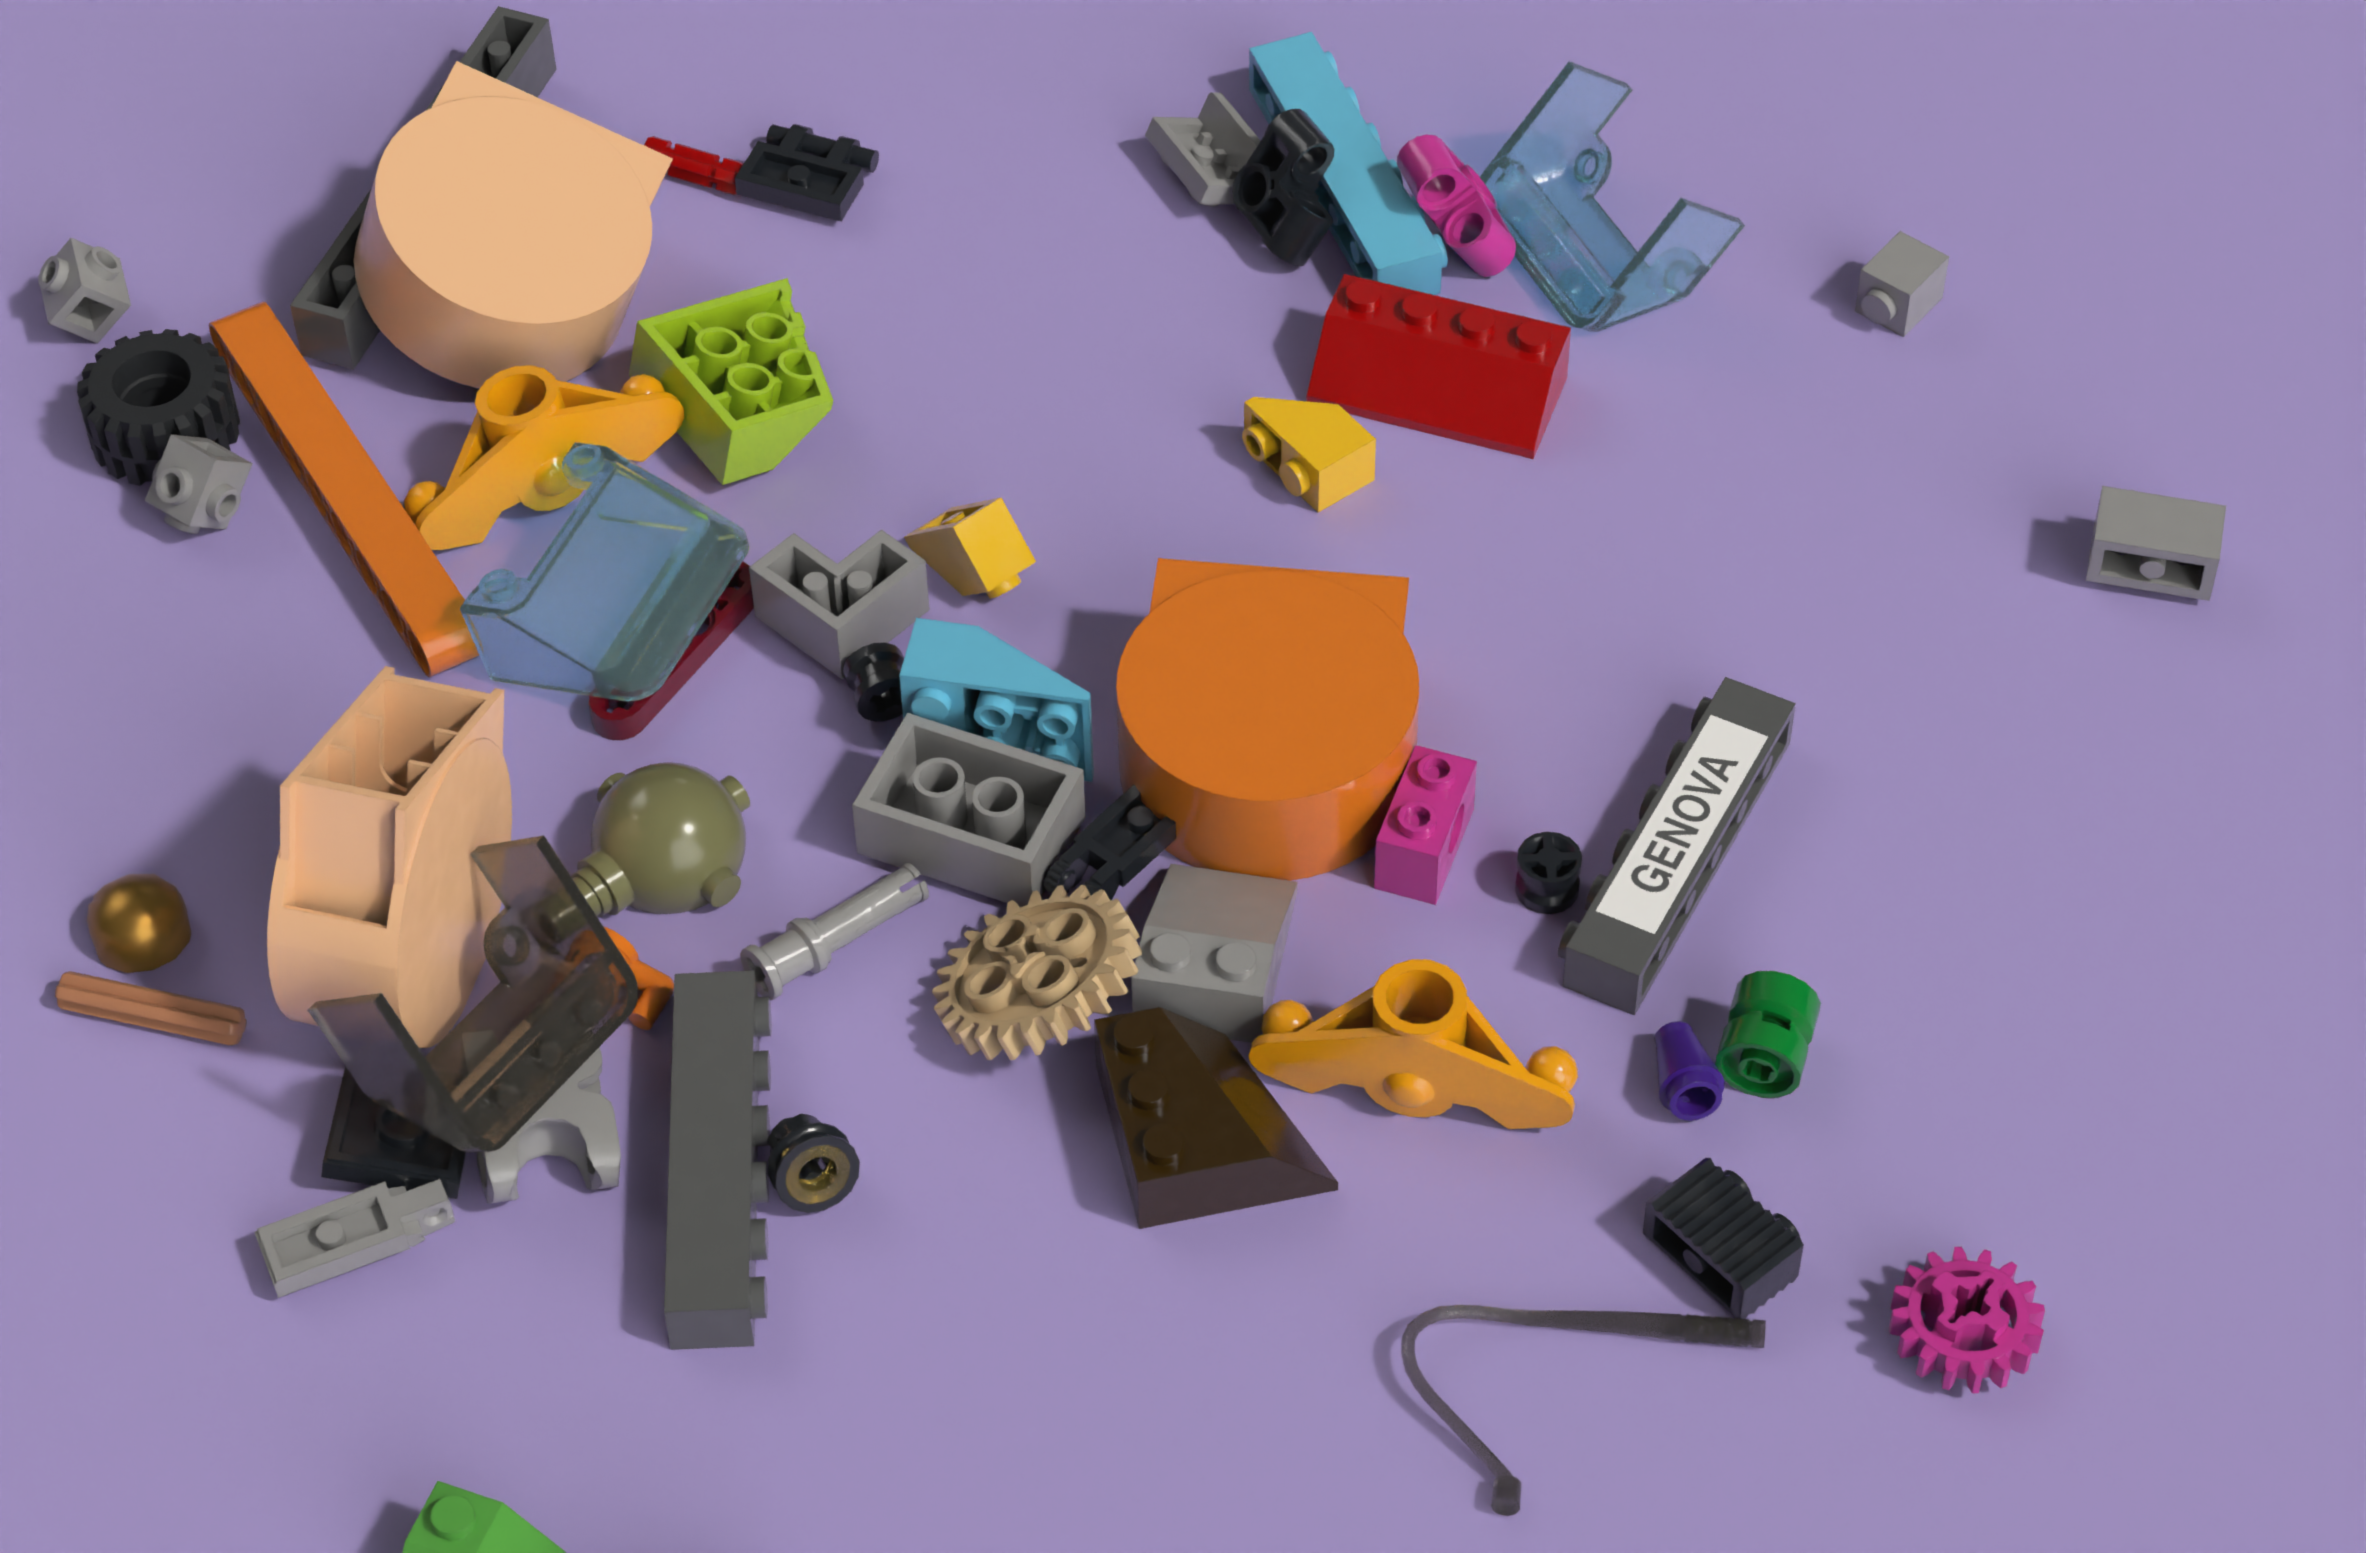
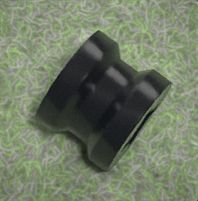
M886 642L872 643L853 652L845 661L843 668L844 677L848 687L855 692V705L858 713L864 719L874 722L887 721L903 714L899 675L904 657L896 645Z
M1546 831L1533 834L1525 839L1519 847L1515 892L1518 900L1526 908L1536 913L1555 914L1570 908L1577 900L1582 854L1579 846L1570 837L1561 833ZM1541 874H1546V878L1541 877Z

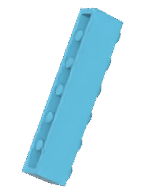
M1312 32L1249 48V91L1268 124L1284 111L1301 109L1308 114L1334 147V158L1319 181V186L1315 193L1319 196L1318 201L1333 219V224L1329 230L1356 277L1432 295L1440 294L1442 268L1447 267L1448 264L1445 244L1439 234L1432 235L1425 223L1423 209L1420 208L1415 197H1410L1404 188L1397 162L1394 159L1388 160L1382 151L1380 137L1375 125L1371 122L1366 124L1360 114L1359 103L1354 90L1350 86L1344 87L1341 82L1332 53L1322 50Z

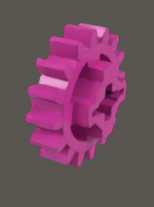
M1961 1246L1954 1247L1952 1261L1944 1262L1939 1255L1932 1251L1927 1253L1924 1271L1912 1265L1906 1268L1903 1286L1896 1285L1890 1308L1892 1314L1889 1333L1900 1336L1897 1350L1900 1358H1908L1915 1355L1919 1357L1916 1375L1922 1378L1936 1370L1942 1373L1941 1383L1943 1389L1950 1390L1956 1378L1966 1379L1971 1393H1979L1982 1378L1989 1377L2001 1389L2007 1386L2011 1369L2021 1374H2025L2028 1371L2032 1353L2038 1354L2044 1332L2041 1325L2045 1308L2043 1304L2032 1303L2036 1289L2033 1281H2025L2018 1284L2014 1282L2017 1269L2015 1263L2011 1261L2000 1269L1990 1266L1992 1261L1991 1251L1985 1249L1979 1255L1977 1261L1967 1260L1966 1253ZM1921 1310H1922L1924 1313H1926V1314H1925L1924 1321H1923V1318H1922V1315H1921ZM2009 1320L2011 1321L2012 1328L2008 1326ZM1926 1325L1932 1329L1931 1332L1928 1330Z

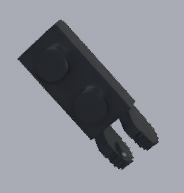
M1132 785L1073 839L1074 845L1061 855L1060 859L1055 861L1053 866H1050L1043 885L1050 893L1057 886L1063 885L1068 893L1070 888H1074L1082 880L1090 865L1097 871L1084 885L1087 887L1090 895L1101 889L1105 890L1111 901L1119 885L1124 887L1176 839V822L1167 816L1162 820L1156 817L1141 802V793L1135 785Z

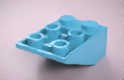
M916 618L899 675L903 719L907 713L1072 765L1083 769L1084 781H1093L1094 761L1090 692L979 626Z

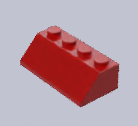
M1344 274L1325 315L1306 401L1338 404L1351 415L1534 459L1567 380L1571 327Z

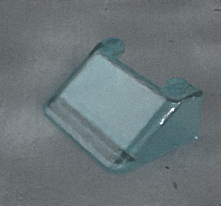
M575 442L562 461V471L569 485L586 491L576 508L528 578L515 577V574L508 569L491 571L472 590L460 607V611L491 680L614 700L636 701L654 694L663 686L748 554L749 541L742 527L606 446Z

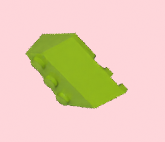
M788 278L637 321L629 377L641 374L653 376L662 383L666 392L676 396L684 408L685 416L677 433L722 485L773 470L832 409L833 397L816 352L809 350L804 337L806 326L800 312H795L791 302L792 289Z

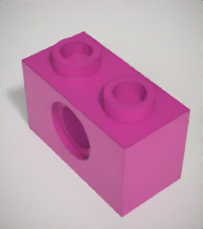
M1415 745L1376 839L1374 889L1434 905L1437 904L1474 811L1477 761Z

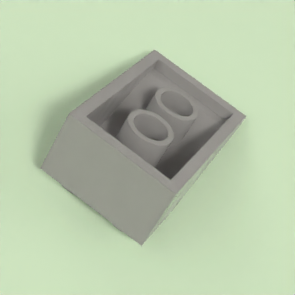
M1170 864L1144 925L1139 945L1142 955L1136 957L1135 961L1138 973L1132 976L1133 1012L1161 1007L1222 1032L1230 1040L1252 1043L1255 1038L1263 1035L1261 1030L1262 1019L1273 1002L1297 895L1298 882Z

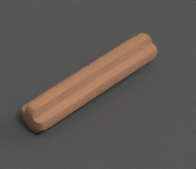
M72 971L62 974L59 984L55 989L58 1007L63 1010L230 1046L237 1045L240 1042L247 1024L244 1010L240 1007Z

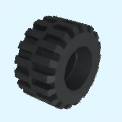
M165 329L160 334H153L152 330L139 332L140 336L129 339L125 336L116 340V346L113 348H103L96 353V362L87 363L81 372L83 380L79 381L77 385L78 403L91 449L101 467L106 466L108 474L120 479L127 476L129 484L138 486L145 482H152L154 468L162 458L171 434L208 438L230 450L229 444L237 442L240 419L227 364L224 357L219 356L218 349L210 342L202 344L201 337L195 334L188 333L184 336H179L178 330Z

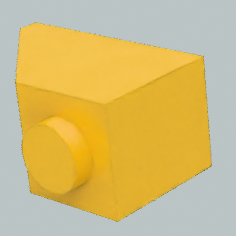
M1001 497L951 507L904 536L909 548L926 560V563L962 596L986 592L989 599L998 597L1019 585L1021 579L1018 573L1036 562Z

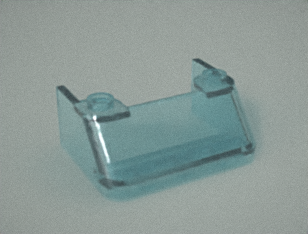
M1568 61L1487 166L1480 178L1493 195L1497 203L1496 208L1515 239V257L1569 325L1589 332H1599L1685 299L1745 225L1737 217L1680 198L1637 252L1594 198L1606 182L1612 167L1610 149L1599 136V133L1629 96L1632 89L1623 81Z

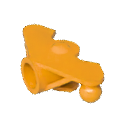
M533 365L514 366L499 371L487 379L477 391L475 400L477 413L446 488L433 481L416 483L408 491L404 499V509L431 550H445L482 543L502 511L520 502L535 511H551L566 506L579 497L587 487L594 465L610 457L644 462L681 427L685 417L684 408L676 396L665 391L664 386L659 380L646 374L632 376L623 384L620 392L617 393L559 381L546 369Z
M1410 959L1394 964L1380 975L1375 986L1316 1021L1313 1020L1306 1006L1297 1001L1280 1000L1272 1004L1263 1015L1261 1027L1263 1035L1253 1040L1248 1055L1250 1063L1259 1072L1310 1094L1338 1084L1363 1087L1377 1104L1391 1112L1408 1117L1426 1118L1440 1115L1450 1109L1452 1104L1478 1108L1507 1129L1548 1128L1562 1126L1569 1122L1575 1108L1574 1098L1570 1091L1577 1081L1578 1068L1575 1059L1570 1053L1557 1046L1542 1047L1532 1053L1524 1067L1467 996V989L1460 976L1447 965L1428 959Z

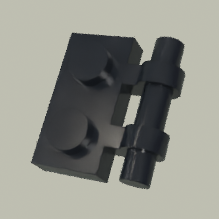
M772 124L767 133L766 143L760 141L756 143L736 175V192L740 196L842 222L864 185L863 171L873 173L876 170L879 152L861 147L860 141L857 139L840 136L837 140L814 135L813 129L810 127L793 124L790 128Z

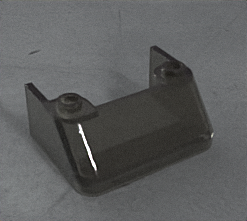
M544 835L478 846L470 854L505 906L489 923L483 941L487 962L500 980V983L426 1056L423 1055L382 993L317 1001L308 1009V1012L356 1082L371 1100L466 1153L490 1152L503 1147L631 1015L637 1003L638 986L633 971Z

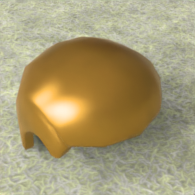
M155 874L125 875L104 885L93 896V901L88 904L87 923L89 933L98 958L106 967L125 973L152 971L176 959L190 941L191 928L187 908L180 892L174 885Z

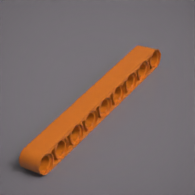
M262 301L210 322L208 326L213 344L218 349L219 356L224 357L229 374L425 675L430 678L487 652L485 637L473 611L269 305Z

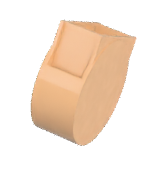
M456 61L432 108L414 117L395 134L384 150L379 162L358 233L354 254L355 278L365 308L374 323L396 348L422 367L454 382L480 388L487 379L499 371L524 365L544 368L559 381L566 382L573 379L597 363L610 349L619 334L650 251L652 241L650 206L673 158Z
M385 666L280 785V846L269 902L267 959L275 1001L281 1012L290 1020L405 1045L429 1048L439 1043L460 1018L489 952L500 912L509 862L512 797L509 772L503 756L504 689L494 688L491 693H485L395 675V668Z

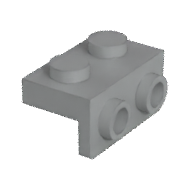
M1210 92L1198 118L1153 117L1145 133V137L1161 155L1162 161L1174 171L1186 186L1189 195L1199 204L1210 207L1218 206L1219 204H1234L1232 196L1234 179L1261 141L1224 95L1217 92Z

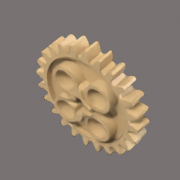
M1063 885L1057 886L1049 899L1045 900L1042 899L1038 890L1032 892L1028 905L1019 907L1015 901L1011 900L1007 903V914L1003 917L998 918L992 914L985 915L984 920L987 928L982 932L967 930L964 936L969 943L968 946L948 951L947 954L952 960L953 965L938 969L937 975L942 984L932 989V993L938 1001L933 1006L934 1010L956 1045L962 1043L969 1055H973L981 1049L987 1060H992L1004 1049L1011 1061L1020 1055L1024 1046L1030 1045L1035 1055H1040L1046 1040L1055 1038L1057 1043L1063 1046L1067 1044L1068 1030L1077 1027L1087 1032L1091 1029L1087 1017L1093 1012L1109 1014L1112 1009L1106 999L1109 996L1125 995L1128 992L1122 979L1138 973V968L1132 959L1142 955V950L1136 941L1140 937L1139 933L1117 898L1110 901L1105 890L1102 889L1090 895L1085 885H1080L1070 896H1068Z

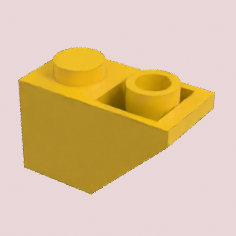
M1252 397L1244 402V430L1242 432V439L1247 451L1255 460L1263 461L1281 478L1284 486L1292 495L1301 496L1318 513L1375 480L1376 438L1338 404Z

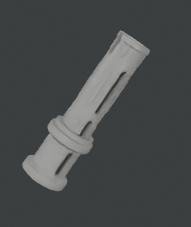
M905 863L898 870L838 906L831 908L816 919L810 920L807 917L795 918L787 923L786 932L761 947L749 945L742 949L740 956L744 971L754 970L757 991L762 997L769 996L770 1000H774L781 996L783 992L782 987L805 972L820 973L825 970L832 959L831 953L848 945L856 938L918 902L927 900L929 897L927 884L924 880L907 891L901 892V886L921 875L912 864Z

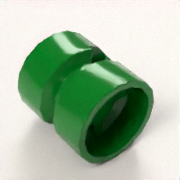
M1756 971L1745 975L1737 983L1729 1011L1728 1024L1724 1028L1715 1062L1724 1080L1731 1087L1745 1094L1761 1098H1779L1791 1094L1799 1087L1807 1059L1808 1044L1812 1041L1821 1006L1817 993L1806 982L1782 972Z

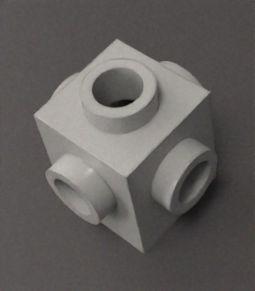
M70 238L55 256H51L45 261L38 275L48 324L97 344L131 306L120 258L103 247H92Z
M171 434L163 456L154 468L153 481L145 501L165 512L164 521L181 531L198 534L201 527L227 529L231 517L236 513L240 505V494L253 463L208 438Z

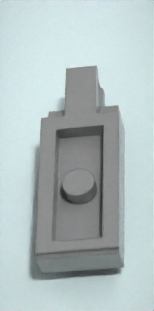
M440 1179L406 1191L405 1186L388 1189L384 1181L257 1228L258 1231L254 1233L277 1296L280 1298L408 1250L410 1246L414 1247L424 1241V1236L454 1223L455 1218L451 1203Z

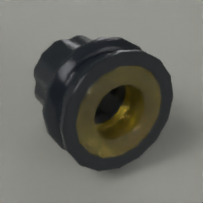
M799 1114L781 1120L773 1128L768 1138L770 1156L768 1158L767 1174L773 1188L777 1190L781 1201L791 1209L805 1213L824 1211L840 1203L852 1191L859 1177L860 1161L847 1136L837 1127L821 1123L814 1116Z

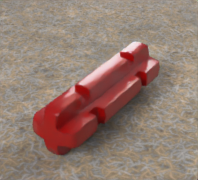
M655 136L647 138L644 146L673 158L668 169V176L707 188H712L714 183L716 184L715 189L717 191L737 195L735 177L743 166V162L730 158H723V162H720V156L679 143L675 144L673 148L671 147L672 142Z

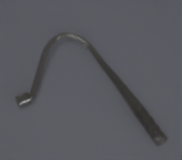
M1481 1305L1438 1306L1423 1312L1407 1324L1401 1339V1356L1405 1372L1416 1391L1496 1476L1493 1481L1492 1510L1499 1515L1511 1516L1520 1510L1521 1481L1511 1474L1498 1457L1426 1381L1418 1367L1415 1355V1340L1424 1328L1440 1320L1480 1319L1526 1326L1619 1333L1673 1341L1684 1340V1342L1691 1341L1692 1343L1742 1345L1744 1347L1751 1345V1347L1764 1348L1766 1320L1753 1319V1321H1750L1749 1319L1742 1318L1733 1319L1731 1317L1722 1318L1690 1314L1683 1316L1681 1314L1653 1312L1523 1310Z

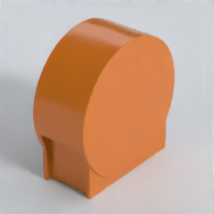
M1158 558L1150 612L1136 627L1123 650L1117 670L1116 697L1119 773L1122 791L1124 794L1132 785H1135L1141 793V802L1156 817L1162 820L1167 816L1176 822V839L1164 850L1193 867L1292 881L1313 877L1340 868L1363 856L1376 846L1379 831L1413 749L1417 745L1419 674L1413 651L1404 635L1409 577Z

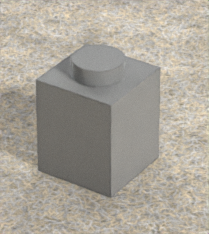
M1899 231L1861 269L1855 312L1904 337L1943 298L1949 256Z

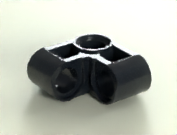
M1301 109L1284 111L1271 121L1247 163L1237 173L1232 188L1233 202L1236 208L1243 213L1260 234L1265 246L1277 257L1295 266H1304L1333 224L1332 217L1318 201L1319 196L1315 191L1319 186V181L1334 158V147L1308 114Z

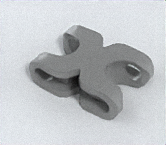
M591 1018L562 1021L560 1023L562 1030L561 1048L552 1058L536 1064L519 1063L505 1056L495 1039L493 1031L483 1030L461 1034V1074L466 1103L469 1111H471L470 1114L473 1115V1120L477 1123L479 1139L477 1166L487 1203L517 1200L519 1198L517 1190L518 1172L529 1160L543 1155L562 1156L576 1164L587 1189L597 1190L619 1186L621 1161L619 1137L613 1106L601 1094L599 1076L602 1072V1054Z

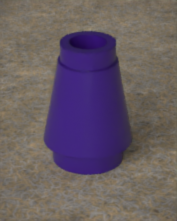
M1680 1021L1665 1024L1656 1032L1654 1037L1660 1102L1679 1119L1692 1121L1705 1118L1716 1111L1722 1102V1093L1725 1087L1724 1077L1689 1024Z

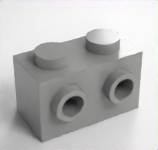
M2102 486L2093 528L2086 581L2210 601L2220 560L2226 506Z

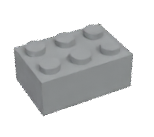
M907 713L852 804L857 853L897 867L910 863L921 875L1005 903L1013 900L1019 907L1028 905L1033 891L1038 890L1042 897L1046 890L1043 885L1045 883L1044 879L1047 876L1046 873L1050 870V866H1053L1055 861H1058L1060 856L1069 849L1086 818L1084 771L1072 765Z

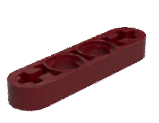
M721 559L708 565L593 688L589 695V709L592 725L599 735L610 740H626L635 737L643 731L754 609L749 571L750 566L747 563L737 559ZM719 589L724 590L720 595L718 594ZM689 621H700L709 626L706 631L696 636H685L676 631L679 626ZM652 661H664L672 665L668 672L660 676H647L640 672L642 666ZM629 702V709H624L623 707ZM609 708L613 709L611 713L607 712Z

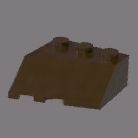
M1161 1007L1094 1019L1096 1068L1139 1229L1338 1190V1181L1226 1034Z

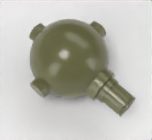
M655 763L638 768L626 775L624 773L611 775L602 783L597 793V800L600 804L596 810L591 829L592 853L578 862L577 871L571 875L570 880L539 900L537 907L547 927L557 937L565 939L595 917H602L607 913L617 915L628 906L649 913L676 914L695 910L709 903L714 907L726 905L736 896L741 886V879L737 874L741 868L746 847V831L741 812L750 807V799L746 790L733 776L728 775L718 781L709 773L682 763Z

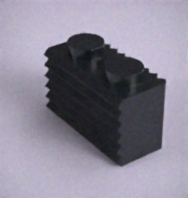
M1704 1158L1646 1202L1643 1234L1739 1321H1745L1749 1314H1754L1759 1306H1764L1769 1298H1774L1778 1291H1783L1788 1283H1793L1799 1275L1804 1244L1793 1223L1782 1214L1774 1213L1772 1215L1770 1210H1764L1760 1201H1754L1749 1187L1737 1173L1731 1170L1723 1172L1720 1166L1714 1165L1711 1158Z

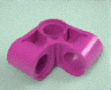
M1426 134L1408 141L1397 155V166L1420 208L1429 215L1440 230L1445 242L1477 275L1487 277L1502 272L1515 256L1516 243L1496 208L1497 203L1485 183L1468 164L1465 165L1442 139L1436 135Z

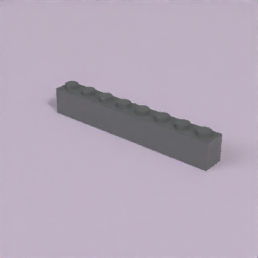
M498 6L462 57L460 63L538 97L557 70L549 19ZM441 89L439 90V92L437 93V95L435 96V98L433 99V101L430 103V105L428 106V108H427L426 110L432 108V106H433V104H434L436 98L438 97V95H439ZM371 190L290 305L301 355L353 370L380 332V329L372 320L362 301L354 269L356 241Z

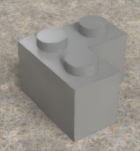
M883 530L872 536L838 564L793 533L749 567L755 617L841 679L845 678L843 673L845 661L853 652L872 643H889L914 623L916 618H920L930 610L926 560Z

